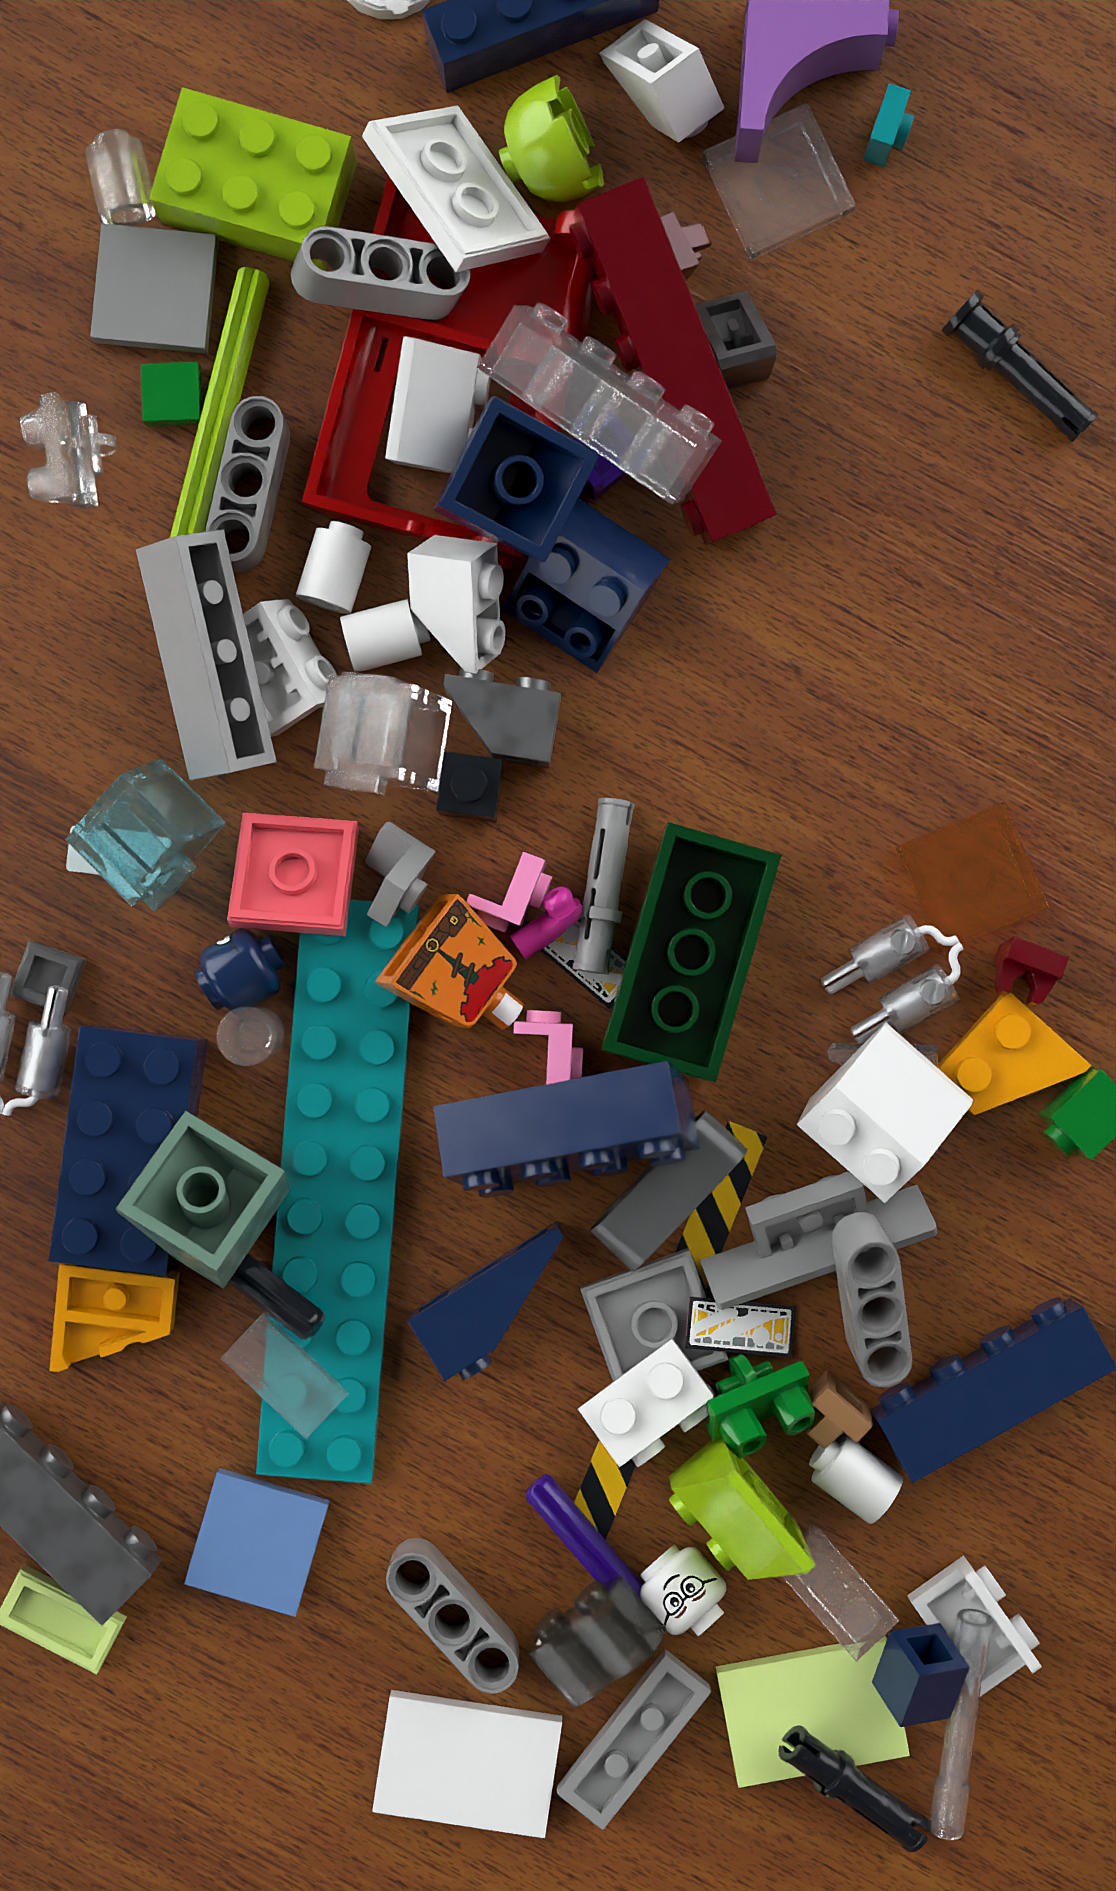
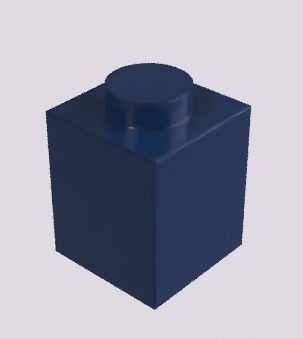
M940 1623L893 1630L889 1633L872 1683L900 1727L949 1719L951 1717L970 1666Z

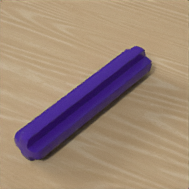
M545 1474L536 1479L526 1490L527 1501L625 1616L632 1622L642 1619L650 1612L640 1597L643 1583L550 1475Z

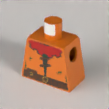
M439 894L375 980V983L380 987L455 1027L470 1029L480 1016L483 1015L498 1028L504 1030L515 1021L523 1008V1002L503 987L516 968V959L458 894Z

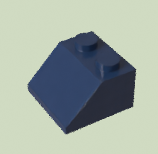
M493 396L486 403L433 510L489 540L545 563L600 454Z

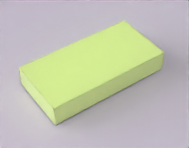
M26 1564L20 1569L0 1608L1 1626L96 1675L101 1669L127 1616L116 1611L101 1626L53 1578Z

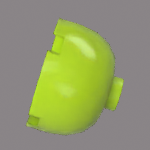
M554 75L536 84L516 99L507 112L504 124L507 146L499 149L500 159L509 179L513 183L522 179L532 194L547 202H567L578 199L602 188L604 185L601 164L590 168L586 159V155L589 154V147H595L590 132L568 87L559 90L561 78L558 75Z

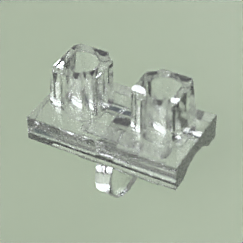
M55 392L39 395L40 408L20 417L22 438L27 446L38 450L45 448L47 465L32 468L27 474L29 495L33 499L43 502H62L82 509L98 506L94 476L103 475L101 457L111 455L117 451L116 437L106 433H98L97 418L94 415H87L86 404L63 400L60 398V394Z

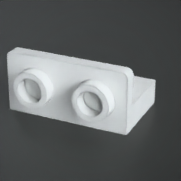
M289 599L260 602L243 614L271 737L278 736L318 708L334 705L343 699V694L337 685V674L333 666L326 658L321 656L309 634L310 627L306 617Z

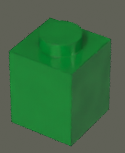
M1090 1067L1085 1073L1078 1075L1038 1113L1049 1126L1043 1134L1064 1156L1069 1158L1075 1153L1079 1157L1092 1160L1116 1137V1084L1102 1069Z

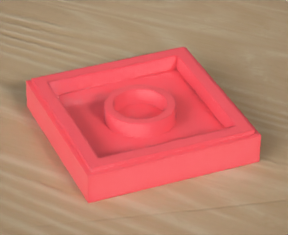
M243 813L227 916L229 926L231 928L346 936L359 835L358 822Z

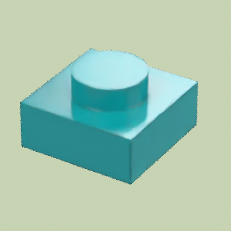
M888 84L863 161L884 167L892 147L903 150L914 119V115L904 112L911 90Z

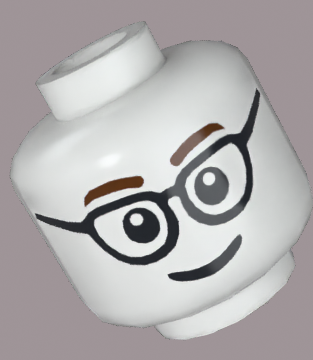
M674 1544L640 1574L645 1581L640 1591L643 1603L666 1631L672 1635L682 1634L691 1627L696 1635L699 1636L724 1614L717 1603L725 1595L726 1583L695 1547H687L680 1551Z

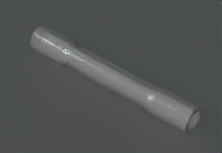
M963 1609L957 1614L954 1644L970 1666L952 1715L949 1719H946L939 1775L935 1779L930 1814L931 1832L937 1837L946 1840H957L964 1835L970 1793L968 1778L983 1674L987 1669L993 1618L988 1613L977 1609Z

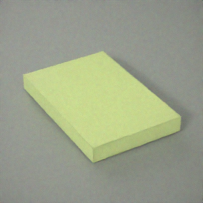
M886 1635L716 1666L738 1788L805 1776L791 1764L781 1760L778 1752L779 1746H785L791 1751L794 1750L790 1745L783 1742L782 1739L788 1730L797 1725L806 1728L811 1735L830 1749L845 1751L853 1758L855 1766L910 1756L905 1727L898 1725L872 1683L887 1641Z

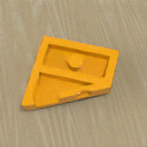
M1010 992V994L1004 997L1000 995L936 1067L973 1099V1103L967 1112L977 1115L1085 1073L1092 1065Z
M60 1263L49 1371L60 1372L68 1369L72 1363L99 1354L102 1358L122 1351L129 1344L135 1342L146 1343L170 1335L175 1322L180 1272L172 1271L167 1276Z

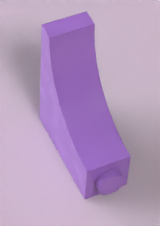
M747 0L734 162L758 163L763 136L770 122L780 108L806 86L820 79L848 71L879 70L884 47H894L899 10L889 9V0Z

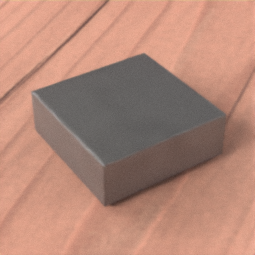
M28 940L10 995L44 1007L48 987L54 985L62 986L68 990L64 1014H68L87 959Z

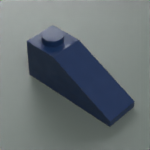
M557 1221L411 1312L407 1322L444 1381L457 1373L462 1380H465L492 1362L488 1354L494 1351L563 1238V1230Z

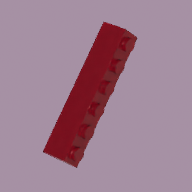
M642 176L577 204L573 214L576 223L569 225L571 238L580 258L583 260L590 257L598 276V280L592 282L596 301L604 316L611 313L614 316L621 336L614 338L617 353L626 372L634 369L643 389V392L636 394L639 408L648 427L658 426L666 446L658 450L660 460L671 482L680 481L687 502L680 504L691 535L695 537L701 534L704 544H708L777 515L645 177Z

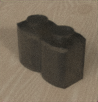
M621 1576L610 1580L605 1585L600 1579L593 1581L575 1598L573 1602L574 1607L564 1613L559 1608H555L542 1618L533 1630L537 1638L527 1655L572 1707H577L587 1702L605 1689L611 1682L627 1675L643 1664L657 1651L667 1630Z

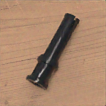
M977 290L941 331L946 336L954 334L979 357L977 365L981 369L986 368L988 371L992 368L996 369L1042 414L1056 425L1072 443L1094 421L1098 413L1087 406L1018 341L1022 336L1018 333L1020 329L1014 324L1005 325L982 303L984 296Z

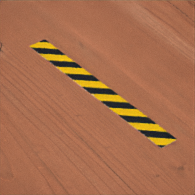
M731 1121L727 1122L725 1128L748 1149L747 1153L690 1214L675 1251L678 1252L689 1248L704 1293L709 1284L700 1260L722 1252L767 1141V1136ZM599 1440L574 1504L606 1540L636 1465L630 1459L619 1468Z

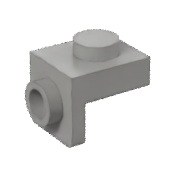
M386 822L380 829L365 859L369 867L386 877L367 913L369 917L385 927L388 926L400 909L407 913L414 909L428 886L421 879L436 852L391 822Z

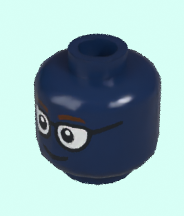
M241 928L206 947L200 955L201 967L195 970L194 973L207 999L217 1011L225 1007L233 1014H242L279 992L281 980L277 970L286 964L269 935L259 940L253 932Z

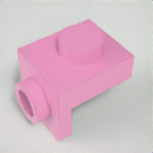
M523 851L502 906L470 893L466 902L471 908L477 910L476 914L488 927L506 933L509 923L522 927L529 907L533 906L540 909L543 898L549 889L552 876L543 873L547 863L544 859Z
M527 1010L526 1021H514V1033L549 1035L546 1084L582 1078L583 1048L572 1047L573 1024L561 1023V1012Z

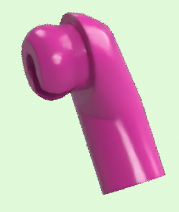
M557 887L549 891L542 901L547 911L510 935V938L525 960L556 941L580 919L582 914L581 903L579 899L573 898L570 889Z

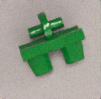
M743 1354L733 1356L728 1360L731 1376L715 1383L719 1396L707 1401L710 1421L706 1422L705 1428L713 1442L723 1438L739 1459L759 1451L766 1445L767 1435L759 1422L775 1415L785 1434L791 1436L811 1428L814 1423L815 1411L807 1393L810 1374L802 1360L774 1372L769 1361L752 1367Z

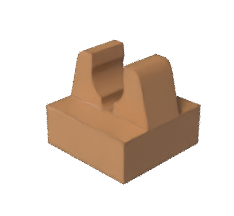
M826 1370L812 1385V1405L816 1409L814 1410L813 1426L806 1431V1434L823 1449L827 1448L843 1432L858 1443L872 1427L871 1407Z

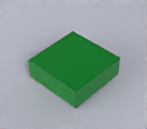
M198 362L140 364L143 423L146 426L199 424L203 409L200 364Z

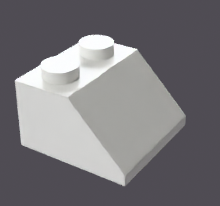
M403 336L385 459L398 465L446 473L452 472L474 429L472 427L476 405L485 406L488 399L491 371L482 369L483 359L479 354Z
M885 1022L810 1097L797 1125L885 1203L928 1162L970 1108L973 1099Z

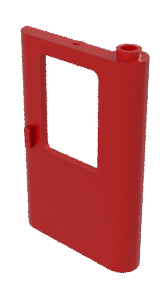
M388 175L372 234L436 244ZM573 210L560 212L557 220L535 214L551 237L543 252L470 269L471 275L466 289L450 314L440 320H426L352 309L302 503L305 506L330 516L426 541L434 535L496 543L464 526L375 502L368 497L367 490L398 376L403 336L479 354L483 359V369L504 374L512 380L513 389L509 401L511 406L561 433L596 299L592 289V282L598 280L590 257L582 260L571 238L569 225L576 223ZM370 268L377 278L391 281L383 270ZM428 277L435 287L448 290L439 279ZM497 543L498 565L502 567L503 572L511 573L514 565H525L527 563V555Z

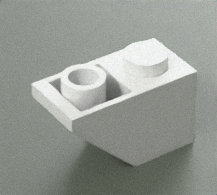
M434 535L407 553L410 608L465 672L476 674L478 669H482L501 654L505 642V625L500 620L499 596L503 588L504 574L502 567L498 565L497 543Z

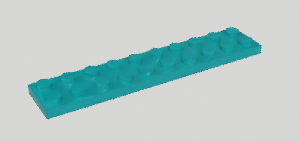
M350 900L346 936L300 933L281 1169L286 1173L290 1192L277 1209L272 1273L320 1308L325 1314V1320L315 1336L303 1340L269 1315L256 1475L369 1484L373 1481L412 1006L408 1001L380 987L375 983V980L418 924L419 905H416L410 913L400 909L388 926L385 927L367 915L373 902Z

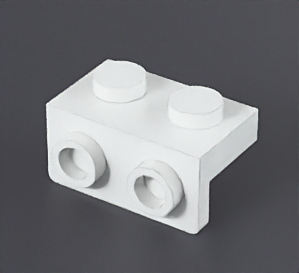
M672 1338L580 1406L578 1410L619 1468L630 1459L639 1467L665 1447L660 1437L677 1424L686 1432L709 1415L707 1401L714 1398L715 1393L709 1384L705 1383Z
M963 1555L907 1595L927 1625L940 1623L970 1666L965 1680L978 1698L1024 1665L1028 1666L1032 1674L1042 1668L1031 1652L1040 1642L1019 1613L1010 1620L1005 1615L997 1602L1005 1597L1006 1594L985 1565L975 1572Z

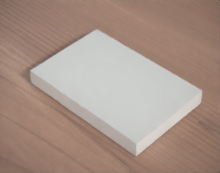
M459 106L368 122L362 135L363 139L455 272L543 252L551 237Z
M391 1690L372 1812L545 1838L562 1727V1716Z

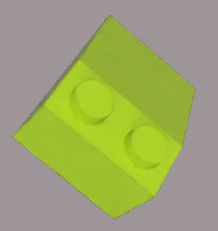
M723 1438L715 1442L711 1439L669 1475L671 1489L675 1493L669 1498L670 1503L689 1526L699 1521L711 1535L712 1539L706 1544L727 1571L737 1566L748 1580L806 1574L816 1566L795 1518L744 1458H737Z

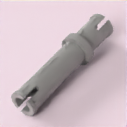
M605 797L598 798L597 820L587 874L586 892L583 905H581L582 914L580 917L579 938L572 967L574 970L609 975L610 954L615 925L621 924L623 913L618 911L628 847L629 829L635 803Z

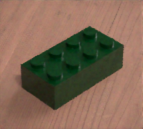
M667 822L659 843L600 1047L602 1050L649 1064L669 1061L680 1073L716 1083L782 856L781 854Z

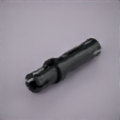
M800 1725L792 1727L784 1735L782 1741L790 1745L794 1750L791 1751L785 1746H779L780 1759L785 1763L791 1764L813 1780L817 1792L826 1798H829V1796L831 1798L836 1797L901 1844L906 1851L916 1852L924 1846L928 1837L914 1827L918 1826L923 1831L930 1832L931 1822L929 1819L913 1810L856 1768L855 1762L849 1754L843 1750L830 1749Z

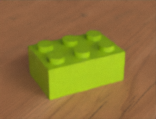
M182 87L149 200L162 224L189 232L216 234L220 241L294 262L304 238L310 231L318 227H339L357 166V159L351 136ZM311 259L313 264L320 270H326L328 263L320 259Z

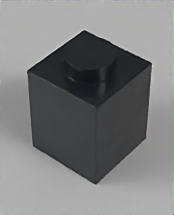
M444 751L436 806L439 815L496 823L504 771L503 760Z

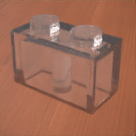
M812 1524L802 1535L816 1566L806 1574L782 1577L857 1662L900 1620L823 1532Z

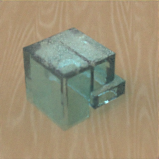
M161 758L120 774L77 823L65 840L131 906L143 901L152 911L163 907L197 869V866L190 859L202 852L224 827L226 822Z

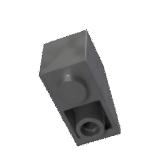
M460 668L459 676L445 674L443 686L447 695L492 758L550 768L561 702V693L550 691V682L529 677H517L516 685L493 682L494 673L478 669L476 674L465 672L462 668Z

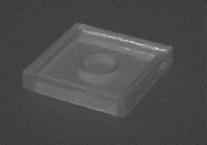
M808 102L772 119L763 136L758 163L734 162L736 136L703 151L702 159L750 260L854 213L856 208L855 201Z

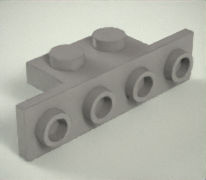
M848 1171L839 1175L824 1177L816 1183L785 1194L769 1196L759 1203L745 1207L754 1241L701 1259L700 1262L717 1308L724 1310L836 1271L832 1245L833 1230L840 1220L852 1213L866 1212L874 1215L883 1225L896 1250L936 1236L937 1226L918 1185L897 1191L885 1203L880 1198L867 1202L862 1182ZM871 1247L862 1250L860 1253L868 1251Z

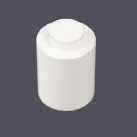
M331 521L328 529L316 528L296 597L327 610L351 614L371 551V546L362 541L364 532L354 526L338 521Z
M408 599L340 617L343 634L355 673L422 656L420 644L431 641L427 627L413 613Z
M847 1434L839 1436L825 1449L819 1445L809 1462V1465L815 1469L811 1479L812 1482L868 1524L876 1522L888 1510L903 1483V1476L859 1443H856Z

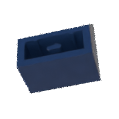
M578 498L546 562L543 563L531 557L528 559L502 610L597 673L648 599L671 559Z

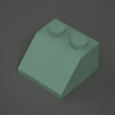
M185 1111L121 1200L116 1210L172 1257L224 1289L290 1190L286 1173L283 1169Z

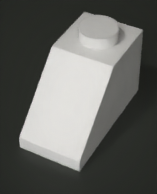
M646 19L642 20L599 53L604 64L651 126L678 143L684 138L700 133L707 126L708 120L724 109V105L699 48Z

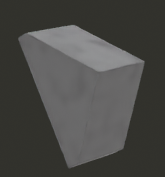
M748 291L695 304L727 388L730 389L768 379L777 357L776 343Z

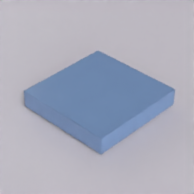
M219 1468L184 1584L296 1617L330 1500Z

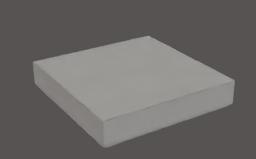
M101 223L90 333L92 341L97 344L208 354L219 245L216 234Z
M689 1248L644 1263L634 1271L627 1269L580 1286L613 1382L672 1338L697 1371L728 1360L726 1352L685 1348L690 1296L706 1298Z

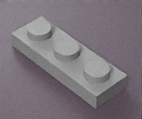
M664 1648L558 1783L557 1794L604 1830L711 1693L710 1684Z

